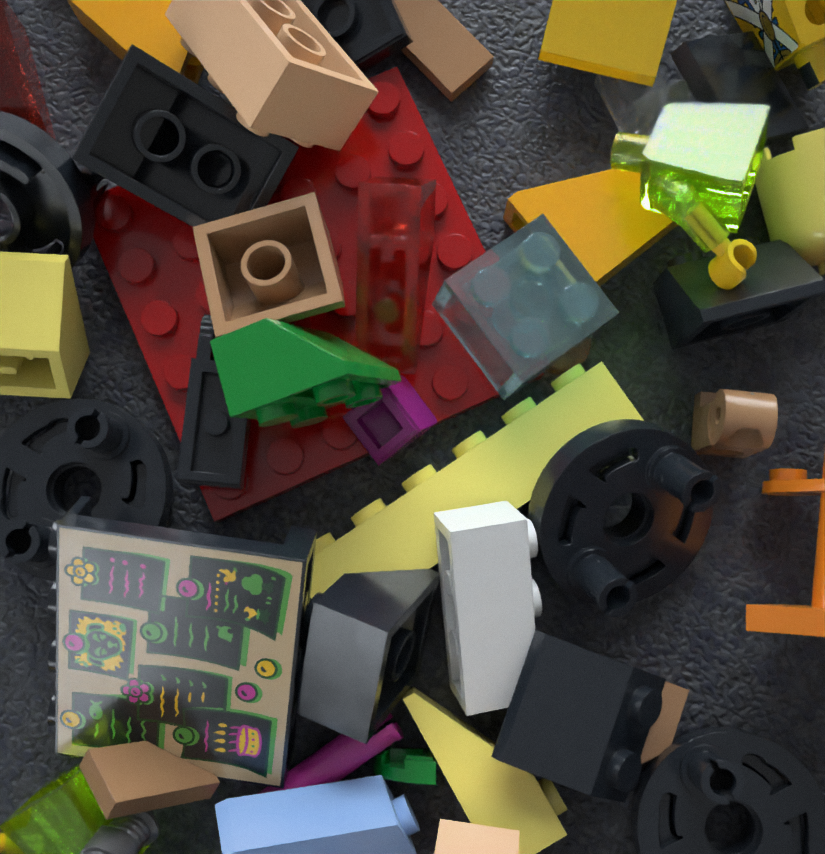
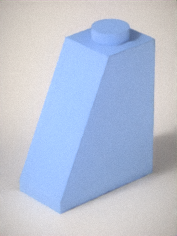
M382 775L228 798L215 804L222 854H417L411 835L419 832L420 828L413 809L405 794L394 798Z

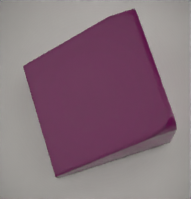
M400 375L402 382L381 389L383 395L381 400L362 407L352 408L343 416L345 422L378 466L437 423L436 417L408 380Z

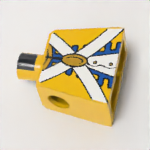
M725 0L743 32H754L776 72L795 63L808 91L825 83V0Z

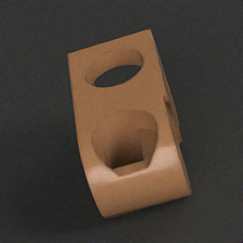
M719 389L716 393L699 392L694 396L691 447L697 454L743 459L768 449L774 440L777 429V398L774 394Z

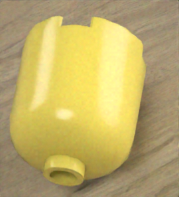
M825 128L792 137L794 150L772 158L770 149L767 147L753 154L749 161L770 242L780 239L788 243L810 266L817 265L819 275L824 276Z

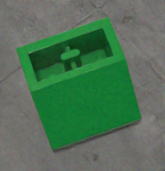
M264 318L210 340L230 417L257 419L260 427L278 425L290 421L291 428L313 425L328 418L326 409L345 403L348 409L372 404L383 398L381 389L402 382L399 371L396 368L326 331Z

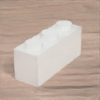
M508 501L434 512L450 688L466 716L508 708L535 633V618L540 617L542 614L540 591L531 576L530 558L536 557L538 552L535 528L531 520L524 517Z

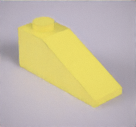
M412 687L404 694V703L470 823L519 830L518 854H536L567 836L557 816L568 809L552 781L545 778L537 781L532 773L491 757L495 742L417 688Z

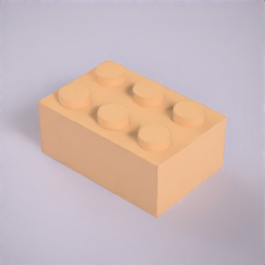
M172 0L165 13V16L182 37L180 40L181 45L190 54L197 57L209 73L207 79L210 84L225 94L238 111L236 113L237 120L246 129L259 136L267 137L272 133L288 137L306 148H312L315 144L340 151L379 92L301 0Z

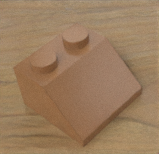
M315 192L193 227L215 338L264 318L290 323L345 307L343 283L330 233Z

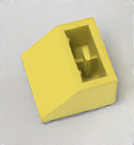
M0 251V395L71 399L90 350L69 255Z

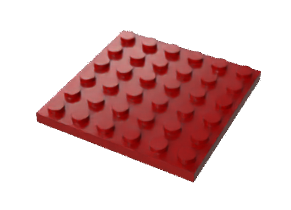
M394 67L368 78L379 92L340 151L315 144L312 148H306L290 138L282 136L298 146L299 149L268 205L315 192L330 233L343 283L345 307L293 321L290 324L326 331L396 368L399 374L408 380L436 417L437 423L434 425L436 426L541 379L544 373L398 67ZM118 185L106 190L97 200L93 201L95 212L93 238L181 442L191 358L196 359L202 317H204V314L210 315L193 227ZM345 403L326 409L328 416L326 420L300 428H291L290 421L278 425L260 427L257 419H251L243 490L199 486L214 522L220 523L369 456V452L343 419V416L351 409L346 408Z

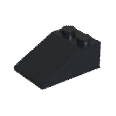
M132 44L128 48L75 148L72 160L194 227L267 206L299 147L280 135L270 133L269 136L263 137L249 131L237 120L236 113L238 111L235 107Z

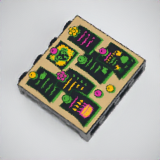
M81 496L63 518H58L54 522L48 543L49 556L57 559L56 580L52 585L48 600V613L51 617H56V636L52 641L48 655V670L50 673H56V683L47 715L48 725L55 727V755L83 759L88 749L148 741L215 774L218 779L284 788L295 748L298 719L296 708L300 685L296 684V675L298 674L300 659L305 652L307 630L303 627V620L310 603L317 530L291 526L284 545L91 517L92 497Z

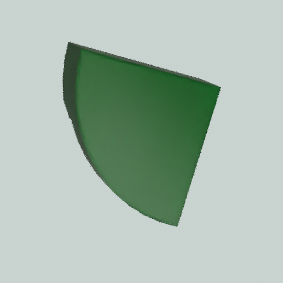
M387 747L374 756L373 773L376 776L382 775L384 779L397 782L436 785V759L430 748Z

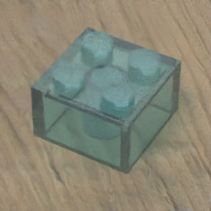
M544 214L447 278L432 303L433 307L504 401L596 335L619 314V311Z

